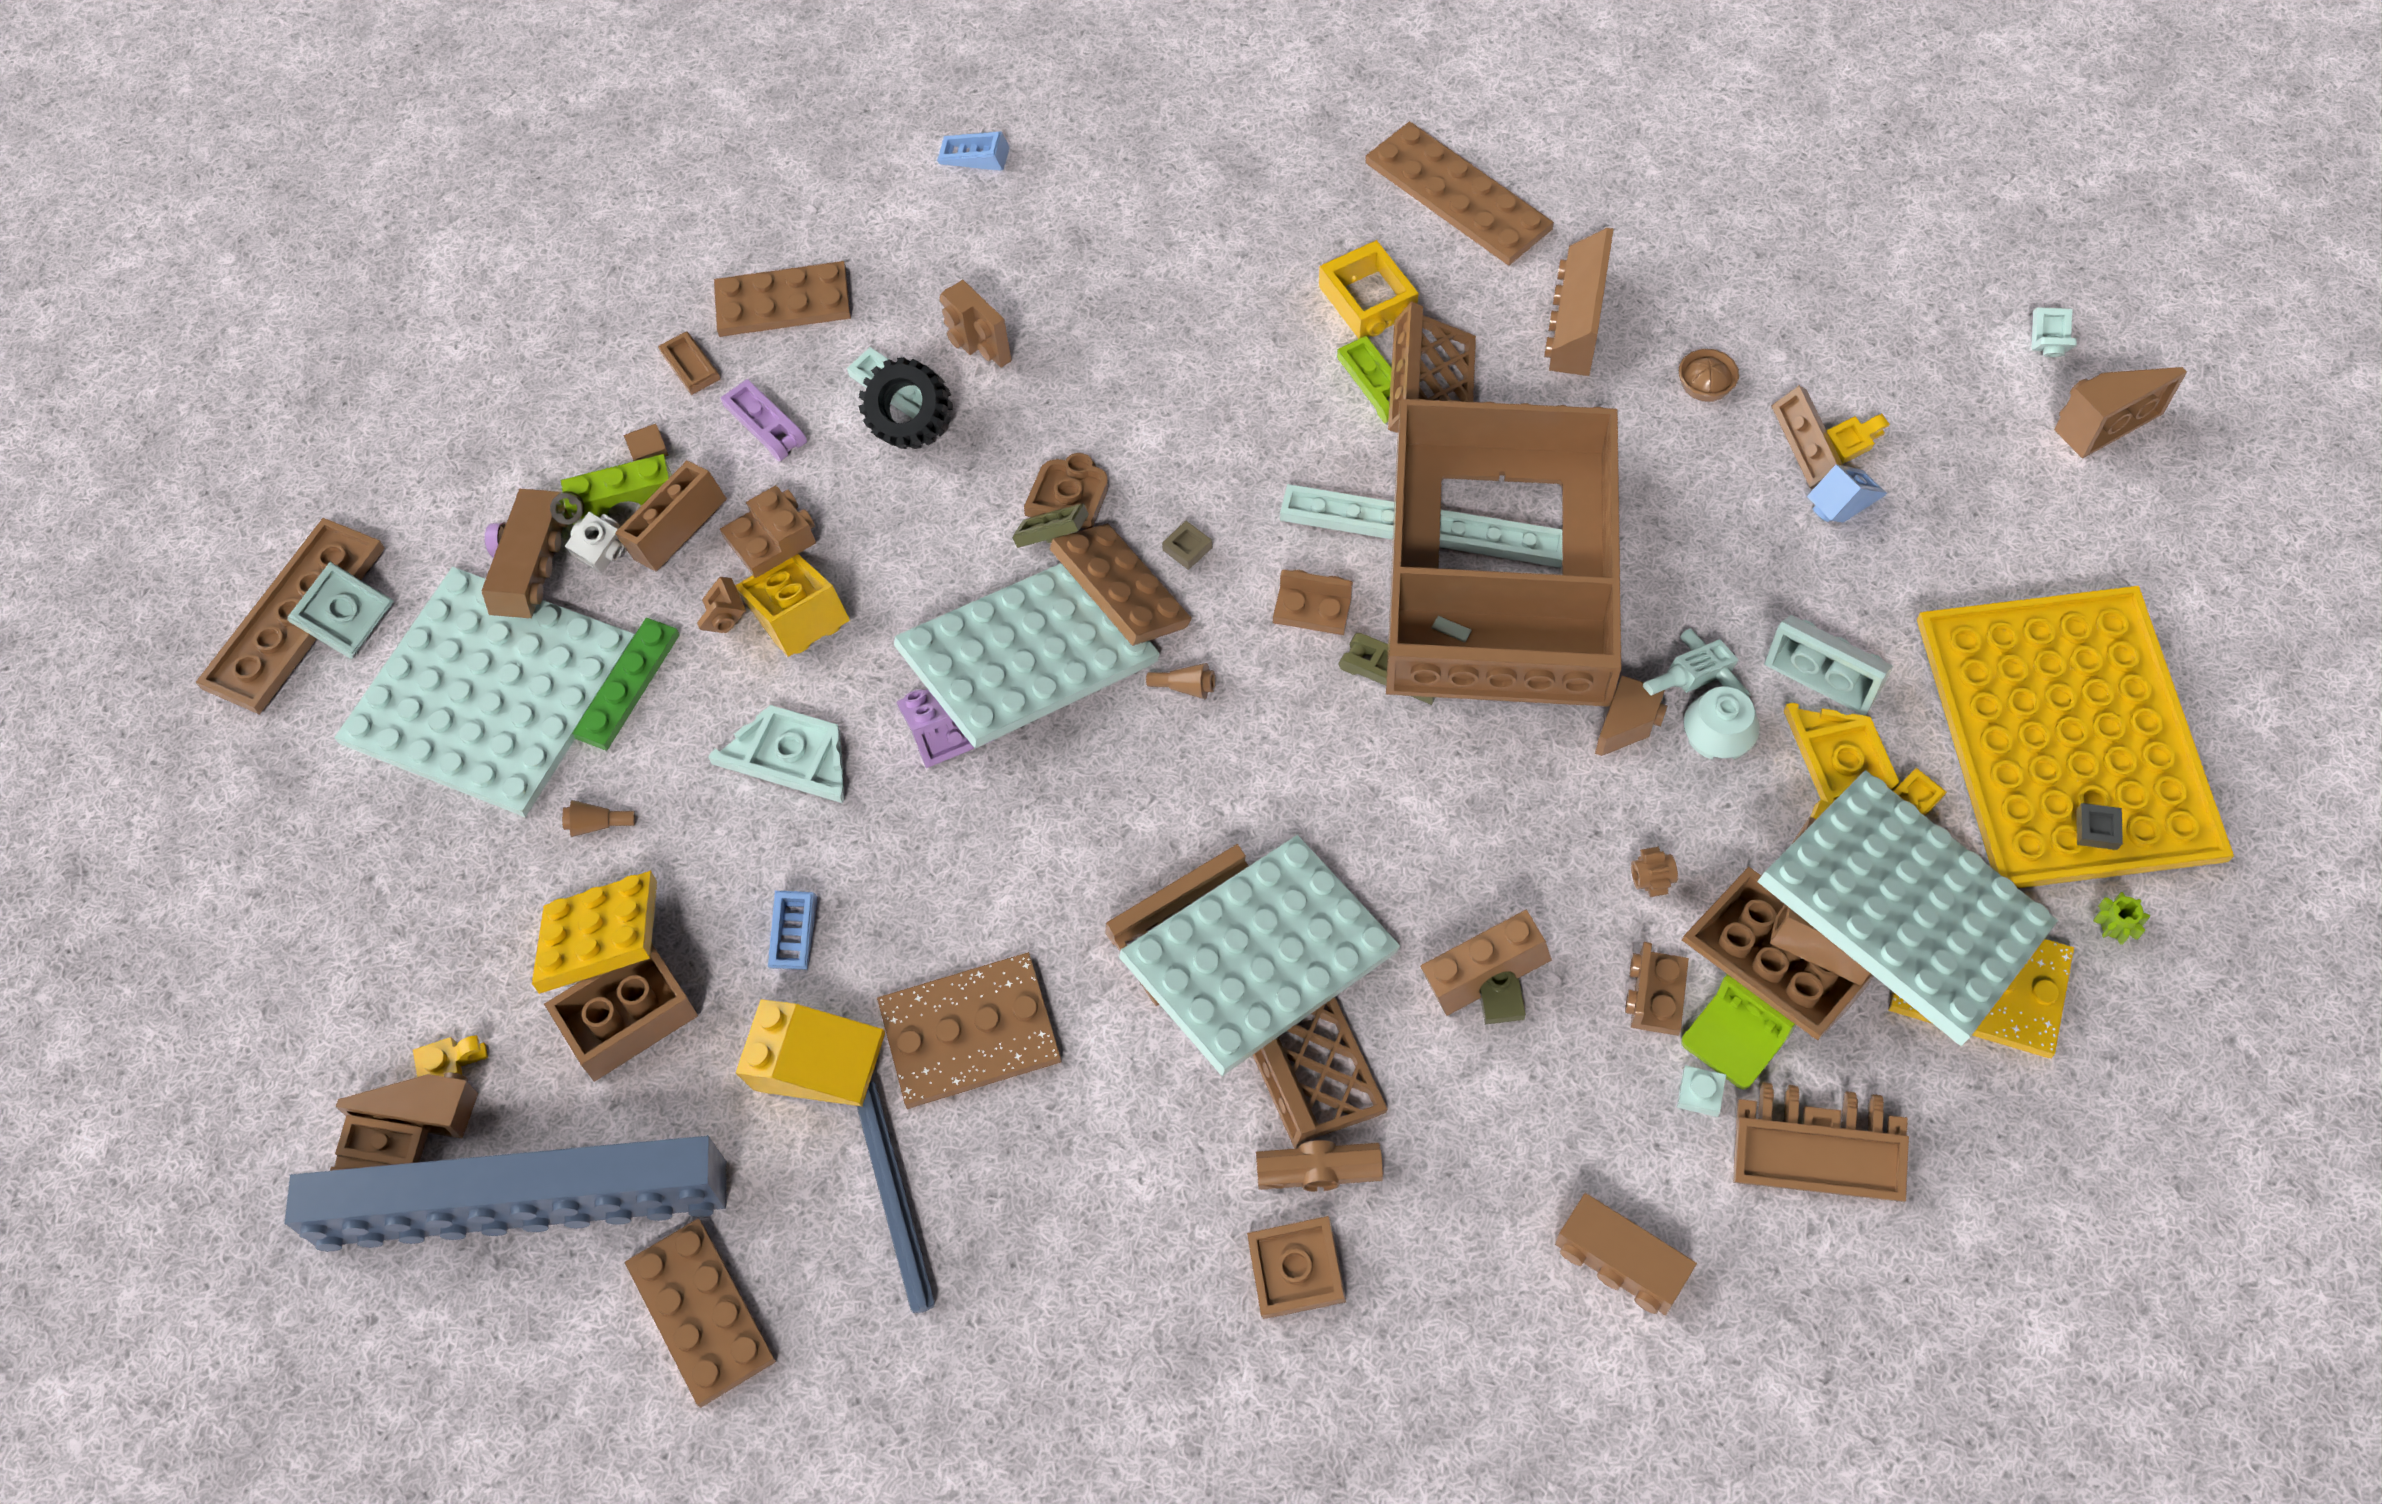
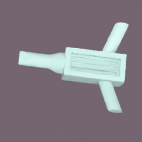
M1691 628L1684 631L1680 636V639L1691 651L1677 656L1667 673L1643 683L1644 689L1652 696L1671 687H1681L1687 693L1718 679L1724 687L1736 688L1748 697L1751 696L1731 672L1739 661L1738 658L1720 639L1706 645Z

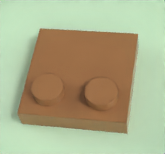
M1329 1216L1247 1233L1260 1313L1263 1319L1346 1303L1332 1223Z

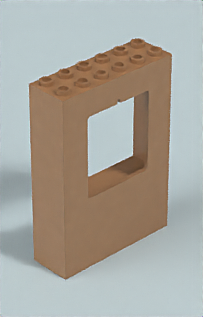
M1420 398L1401 399L1396 451L1386 695L1610 707L1621 671L1618 409L1569 407L1566 405L1547 406L1528 403L1503 404L1495 402H1460L1458 400L1437 401ZM1501 475L1504 476V481L1559 484L1562 487V575L1439 569L1442 480L1499 481V476ZM1440 616L1471 629L1472 631L1466 642L1432 629L1437 617Z

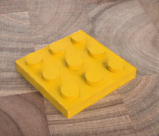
M651 870L638 875L627 876L620 881L601 887L590 888L586 892L568 898L556 899L543 906L532 977V985L539 994L650 959L657 880Z

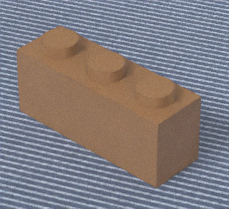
M686 460L615 534L634 561L657 572L691 538L698 528L716 512L727 498L708 470Z
M1584 1193L1561 1229L1555 1243L1556 1246L1561 1248L1560 1254L1566 1260L1577 1266H1582L1583 1263L1598 1272L1597 1277L1602 1283L1615 1290H1619L1620 1287L1636 1296L1634 1301L1637 1305L1652 1314H1657L1659 1311L1665 1316L1667 1315L1697 1265L1689 1257L1587 1193Z

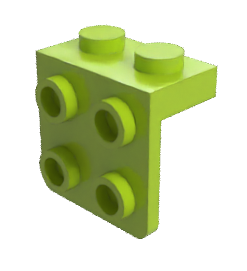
M1727 974L1723 978L1715 997L1683 1035L1681 1044L1687 1051L1713 1070L1726 1074V1079L1735 1086L1746 1090L1751 1087L1791 1036L1796 1024Z

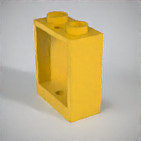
M1377 240L1319 266V288L1358 339L1364 336L1375 337L1380 335L1386 328L1394 325V320L1411 302L1418 304L1419 293ZM1379 272L1397 296L1363 311L1345 286Z

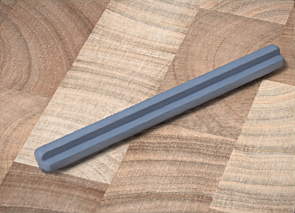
M870 1081L863 1106L856 1107L909 1307L913 1313H923L933 1308L935 1301L876 1084Z

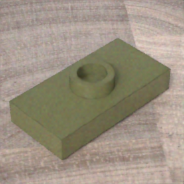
M1077 504L1024 519L1012 539L1017 548L1045 540L1047 543H1052L1054 538L1078 532L1089 513L1084 504Z
M1513 972L1499 973L1488 979L1481 986L1479 992L1482 997L1480 1000L1485 1025L1525 1020L1526 1014L1520 982Z

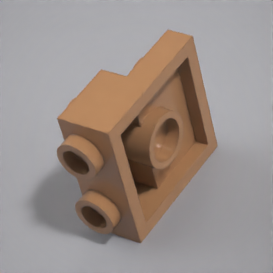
M963 279L952 287L946 288L941 293L939 301L944 306V309H942L944 324L949 329L947 336L952 345L957 349L962 347L969 355L979 350L987 361L993 360L1000 368L1011 362L1005 319Z
M777 485L747 501L746 504L750 512L720 528L726 542L755 578L816 544L811 531L815 527L812 518L805 509L799 512L796 510L799 506L790 490L787 489L781 492Z

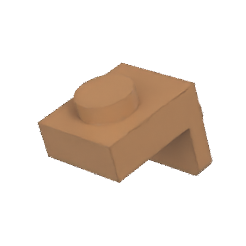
M720 576L703 597L702 601L706 612L699 619L697 625L699 630L727 633L744 614L746 609L732 578Z

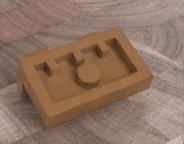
M1282 570L1280 589L1273 614V623L1344 635L1352 601L1353 582L1338 576L1326 577L1309 574L1303 570Z
M1644 942L1640 954L1633 953L1630 964L1629 977L1636 978L1635 990H1628L1625 1013L1632 1014L1630 1028L1679 1036L1682 1026L1689 958L1651 952L1652 943Z

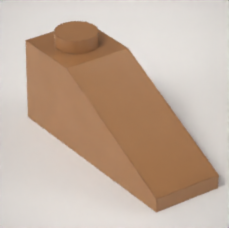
M446 1072L444 1077L427 1074L340 1098L335 1107L345 1116L353 1115L423 1127L429 1130L428 1133L463 1139L478 1093L468 1083V1078L465 1076Z

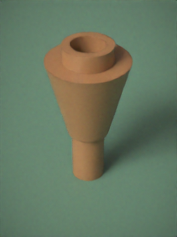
M1207 663L1173 670L1170 673L1148 672L1146 675V685L1148 687H1169L1171 690L1206 700L1208 692L1212 693L1215 689V672L1209 669Z
M571 800L570 807H563V830H570L571 837L606 829L610 826H634L635 811H610L607 808Z

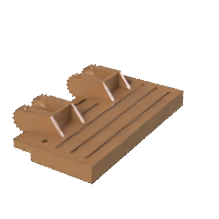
M1761 1083L1758 1119H1756L1757 1101L1738 1099L1733 1183L1906 1202L1909 1136H1907L1908 1118L1888 1116L1887 1133H1883L1884 1102L1882 1095L1872 1094L1868 1102V1131L1856 1130L1858 1099L1855 1092L1846 1091L1844 1095L1841 1128V1110L1807 1106L1803 1109V1124H1798L1799 1086H1787L1784 1095V1122L1772 1121V1105L1774 1100L1772 1083Z

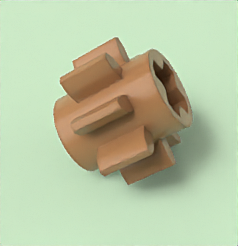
M1659 846L1641 849V856L1638 857V860L1631 862V873L1636 889H1645V891L1649 892L1650 897L1669 894L1668 888L1671 887L1672 883H1677L1678 870L1673 855H1665L1664 851L1660 852Z

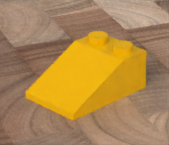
M799 554L757 578L752 575L735 585L741 598L774 643L787 657L807 650L811 643L823 636L836 633L843 624L850 621L833 585Z
M760 999L735 1074L757 1092L862 1107L885 1031L882 1028L800 1004Z

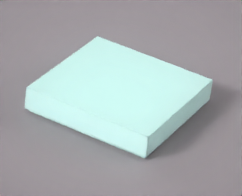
M329 562L289 614L287 621L352 659L392 606L394 600L334 563Z

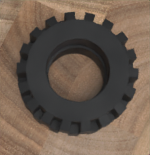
M905 357L897 358V362H893L890 359L884 361L885 367L882 369L878 366L874 367L871 370L874 374L873 378L869 379L866 377L863 381V384L867 386L866 391L859 392V398L863 400V405H859V411L865 416L863 422L866 427L872 430L871 433L884 442L901 449H907V447L919 449L923 443L928 446L934 443L933 437L935 435L941 437L945 432L942 429L943 424H949L951 417L947 415L948 410H953V403L948 400V396H951L950 390L944 385L945 381L941 376L921 362L914 359L909 361ZM905 386H917L922 394V406L919 413L908 422H895L890 413V403L894 394Z

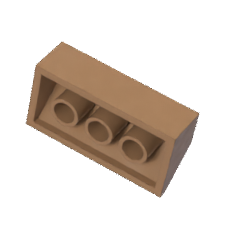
M1605 228L1570 245L1567 260L1560 259L1557 279L1564 281L1563 285H1556L1553 305L1559 306V311L1551 312L1548 330L1555 332L1554 337H1547L1544 357L1551 358L1549 371L1590 376L1614 228Z

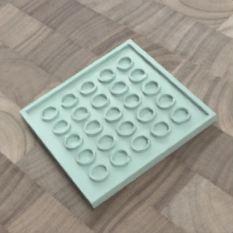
M452 567L334 738L343 746L526 817L574 742L575 737L572 732L635 634L542 600L540 605H536L532 619L489 615L481 591L486 579Z
M1866 770L1757 881L1960 1046L1971 1037L2058 922V919L2052 916L2046 907L2034 902L2020 891L2010 879L1998 874L1984 863L1978 854L1966 849L1953 839L1947 830L1935 825L1921 814L1916 806L1903 800L1890 790L1881 779L1872 776Z

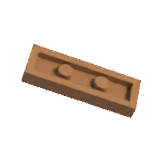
M1799 385L1771 405L1809 487L1814 489L1836 464L1842 466L1843 464L1807 389Z

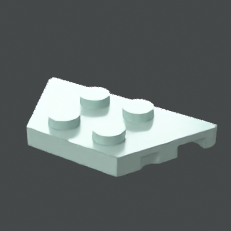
M769 705L756 716L752 723L744 725L734 733L735 740L721 751L714 749L708 757L711 764L836 802L843 803L845 799L841 735L838 724Z

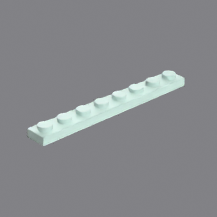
M1287 484L1280 511V521L1393 540V501ZM1441 510L1440 548L1559 568L1562 566V529Z

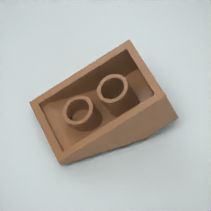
M2183 367L2106 372L2090 380L2082 379L2070 390L2071 397L2067 405L2059 412L2060 419L2054 430L2083 459L2163 415L2187 371Z

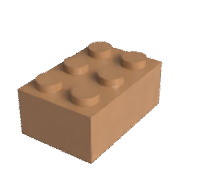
M651 944L650 959L581 980L544 1003L580 1065L594 1082L698 1017L653 944Z

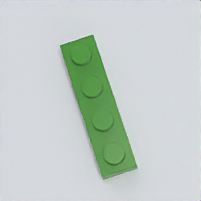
M647 617L645 618L572 732L575 739L605 751L609 749L680 636L676 628Z

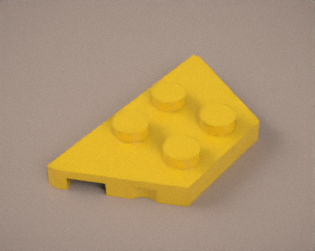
M1796 703L1786 704L1784 714L1820 799L1832 804L1865 770L1872 776L1881 779L1890 790L1894 791L1897 788L1899 780L1870 716L1853 713L1844 715L1836 710L1822 708L1821 712L1798 709L1799 704Z

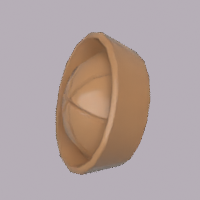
M1699 349L1690 352L1682 359L1679 365V378L1685 392L1692 398L1713 402L1725 397L1736 386L1739 380V368L1735 361L1723 352L1715 349Z

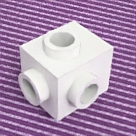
M588 512L584 519H579L574 524L570 533L571 538L566 543L565 548L574 558L602 574L610 562H615L624 550V545L615 534L620 525L605 514H602L599 518Z

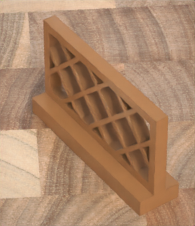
M1411 302L1394 320L1388 430L1398 433L1401 399L1420 398L1424 400L1449 401L1451 399L1448 394L1452 392L1457 395L1461 402H1473L1476 336L1424 316L1423 306ZM1422 329L1431 331L1437 341L1430 343ZM1450 340L1465 344L1464 353L1460 355ZM1441 345L1451 360L1444 362L1435 348ZM1425 353L1435 365V368L1430 371L1421 360V355ZM1456 365L1463 375V380L1459 382L1449 367ZM1440 372L1450 387L1443 390L1433 375ZM1425 381L1435 395L1428 398L1420 388V382Z
M1238 844L1234 845L1106 922L1105 934L1111 943L1116 945L1118 950L1121 951L1122 948L1127 946L1128 942L1149 932L1148 930L1161 924L1249 867L1245 861L1246 855ZM1142 985V987L1144 988V990L1146 991L1147 995L1150 997L1154 1005L1158 1006L1159 1003Z
M1335 997L1311 1013L1315 1018L1309 1030L1297 1025L1287 1030L1305 1039L1299 1054L1284 1048L1279 1039L1280 1036L1253 1054L1294 1149L1299 1148L1303 1143L1312 1141L1314 1138L1385 1114L1388 1110ZM1325 1004H1326V1006H1327L1329 1012L1323 1009L1324 1006H1325ZM1319 1018L1336 1025L1339 1034L1335 1042L1313 1033ZM1341 1038H1342V1040H1343L1345 1046L1339 1044L1340 1041H1341ZM1309 1041L1331 1050L1326 1065L1303 1056ZM1335 1052L1352 1059L1355 1065L1352 1077L1329 1067ZM1290 1061L1295 1062L1293 1068L1291 1066ZM1299 1064L1321 1074L1315 1089L1299 1083L1295 1074ZM1357 1074H1359L1362 1081L1356 1079ZM1325 1076L1348 1085L1342 1101L1319 1091ZM1354 1088L1367 1093L1373 1106L1361 1110L1347 1104L1346 1101L1351 1089ZM1306 1096L1311 1098L1309 1103L1306 1099ZM1315 1100L1338 1109L1335 1118L1318 1125L1311 1110ZM1342 1112H1345V1113L1348 1114V1115H1345V1116L1340 1117V1115H1341Z

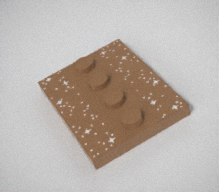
M1029 952L877 997L906 1109L1061 1063L1060 1054Z

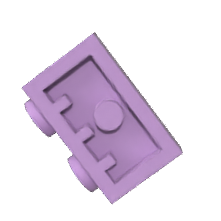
M928 689L912 691L903 699L897 701L898 708L912 732L926 768L975 749Z

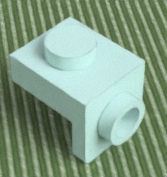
M2037 307L2033 310L2032 351H2043V356L2062 357L2065 355V352L2076 346L2077 339L2071 338L2072 309Z

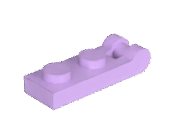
M748 379L720 397L723 406L769 450L777 461L780 462L788 456L787 452L795 446L800 448L807 443L803 432ZM782 432L787 435L780 441L776 438Z

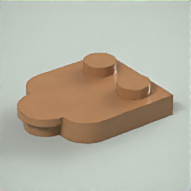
M1074 453L1068 456L1066 460L1054 459L1044 463L1039 470L1024 505L1025 516L1034 517L1077 504H1084L1089 515L1081 528H1093L1108 491L1107 474L1102 469L1096 467L1092 459L1084 453Z

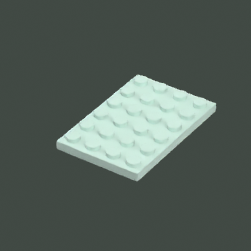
M1062 563L900 633L894 639L896 649L975 749L1151 666L1158 661L1160 654L1150 641L1132 646Z
M1296 835L1122 948L1119 958L1218 1073L1223 1076L1397 953L1400 945L1307 844Z

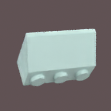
M1793 615L1781 621L1764 664L1864 716L1869 712L1893 668V665L1885 662L1881 657L1869 654L1851 645L1847 640L1835 637L1817 628L1813 623L1801 620Z

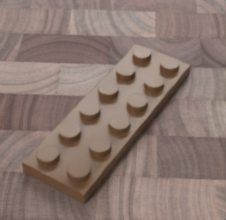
M1410 121L1365 157V163L1508 266L1553 230L1554 222Z
M322 518L200 675L196 684L206 692L260 715L317 639L287 621L289 614L329 562L334 563L362 580L385 549L381 541Z

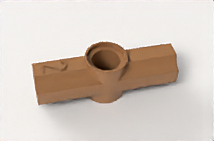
M1316 1140L1303 1143L1297 1149L1256 1151L1259 1190L1302 1187L1306 1191L1316 1192L1317 1187H1324V1191H1330L1338 1188L1340 1184L1383 1181L1380 1143L1336 1146L1331 1141Z

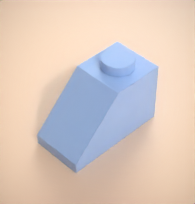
M1836 464L1807 497L1815 504L1813 511L1826 522L1831 520L1844 523L1883 498L1887 493L1865 471Z

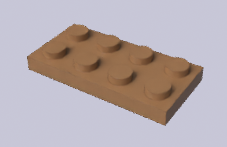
M844 261L714 279L716 326L719 337L851 319Z
M1108 523L1052 540L1050 551L1132 646L1188 627L1191 621L1190 615Z
M699 1218L624 1262L699 1408H702L776 1362Z

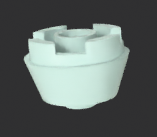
M1716 687L1709 690L1689 705L1684 716V730L1690 745L1699 754L1709 759H1713V757H1733V759H1736L1749 751L1759 736L1760 725L1753 703L1745 693L1736 688Z

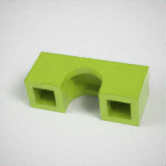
M664 454L560 481L562 492L572 491L583 499L585 510L580 519H584L588 512L600 518L602 514L610 517V508L621 502H636L642 506L672 476ZM564 498L565 508L569 516L572 517V512L574 510L577 511L576 504H570L569 499Z

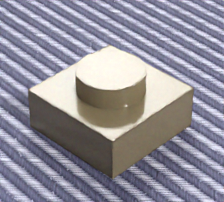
M1185 521L1162 542V550L1188 570L1213 548L1212 539L1188 521Z

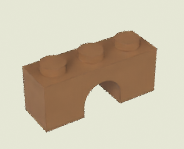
M1526 909L1420 965L1441 1008L1445 1015L1448 1016L1482 998L1479 990L1491 977L1502 972L1511 971L1518 979L1552 961L1544 937Z

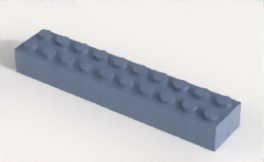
M708 1135L290 1174L284 1224L298 1233L301 1238L313 1244L317 1250L332 1252L341 1250L342 1244L357 1243L360 1247H380L383 1245L384 1240L398 1239L401 1243L418 1244L424 1242L427 1236L440 1235L442 1239L460 1240L464 1239L466 1233L481 1232L486 1236H502L507 1234V1229L523 1228L527 1232H544L549 1229V1225L564 1224L565 1227L579 1229L588 1227L590 1221L605 1220L608 1224L622 1225L630 1223L631 1217L647 1216L649 1220L665 1221L671 1219L674 1213L685 1212L694 1217H707L713 1215L714 1210L726 1209L727 1161Z

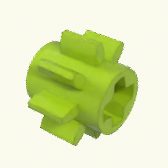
M2123 892L2118 894L2114 902L2110 898L2105 897L2098 905L2101 911L2093 919V922L2101 924L2104 931L2102 937L2110 936L2118 939L2120 945H2123L2129 936L2138 940L2146 931L2142 925L2150 918V914L2143 911L2142 900L2127 897Z

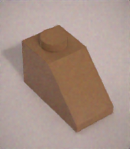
M1621 676L1601 730L1595 754L1603 756L1650 737L1653 725L1661 727L1668 705L1661 703L1665 690L1651 696L1644 689V682Z

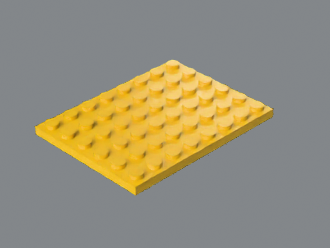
M2139 586L1919 613L1916 620L1990 867L1998 874L2010 879L2017 888L2226 863L2234 857ZM2081 803L2122 808L2123 844L2118 850L2077 845L2076 809Z

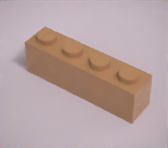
M519 488L481 590L489 615L532 619L536 605L541 604L545 579L550 578L552 574L554 553H558L561 548L563 527H568L566 524L557 522L550 512L552 500L561 492ZM564 502L562 505H558V510L564 511L566 516L570 517Z

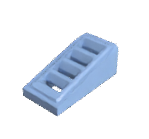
M1002 131L944 136L937 161L942 165L1003 171L1010 148ZM954 146L958 147L957 153H953Z
M775 890L768 968L808 970L818 898L814 892ZM786 906L804 907V913H785ZM784 921L803 922L802 928H784ZM782 935L801 936V943L781 942ZM780 950L800 951V957L779 958Z

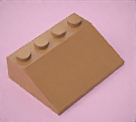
M1748 866L1683 936L1682 941L1818 1041L1847 1012L1864 992L1874 976L1870 973L1860 986L1770 944L1775 918L1784 906V903L1757 882L1761 875Z

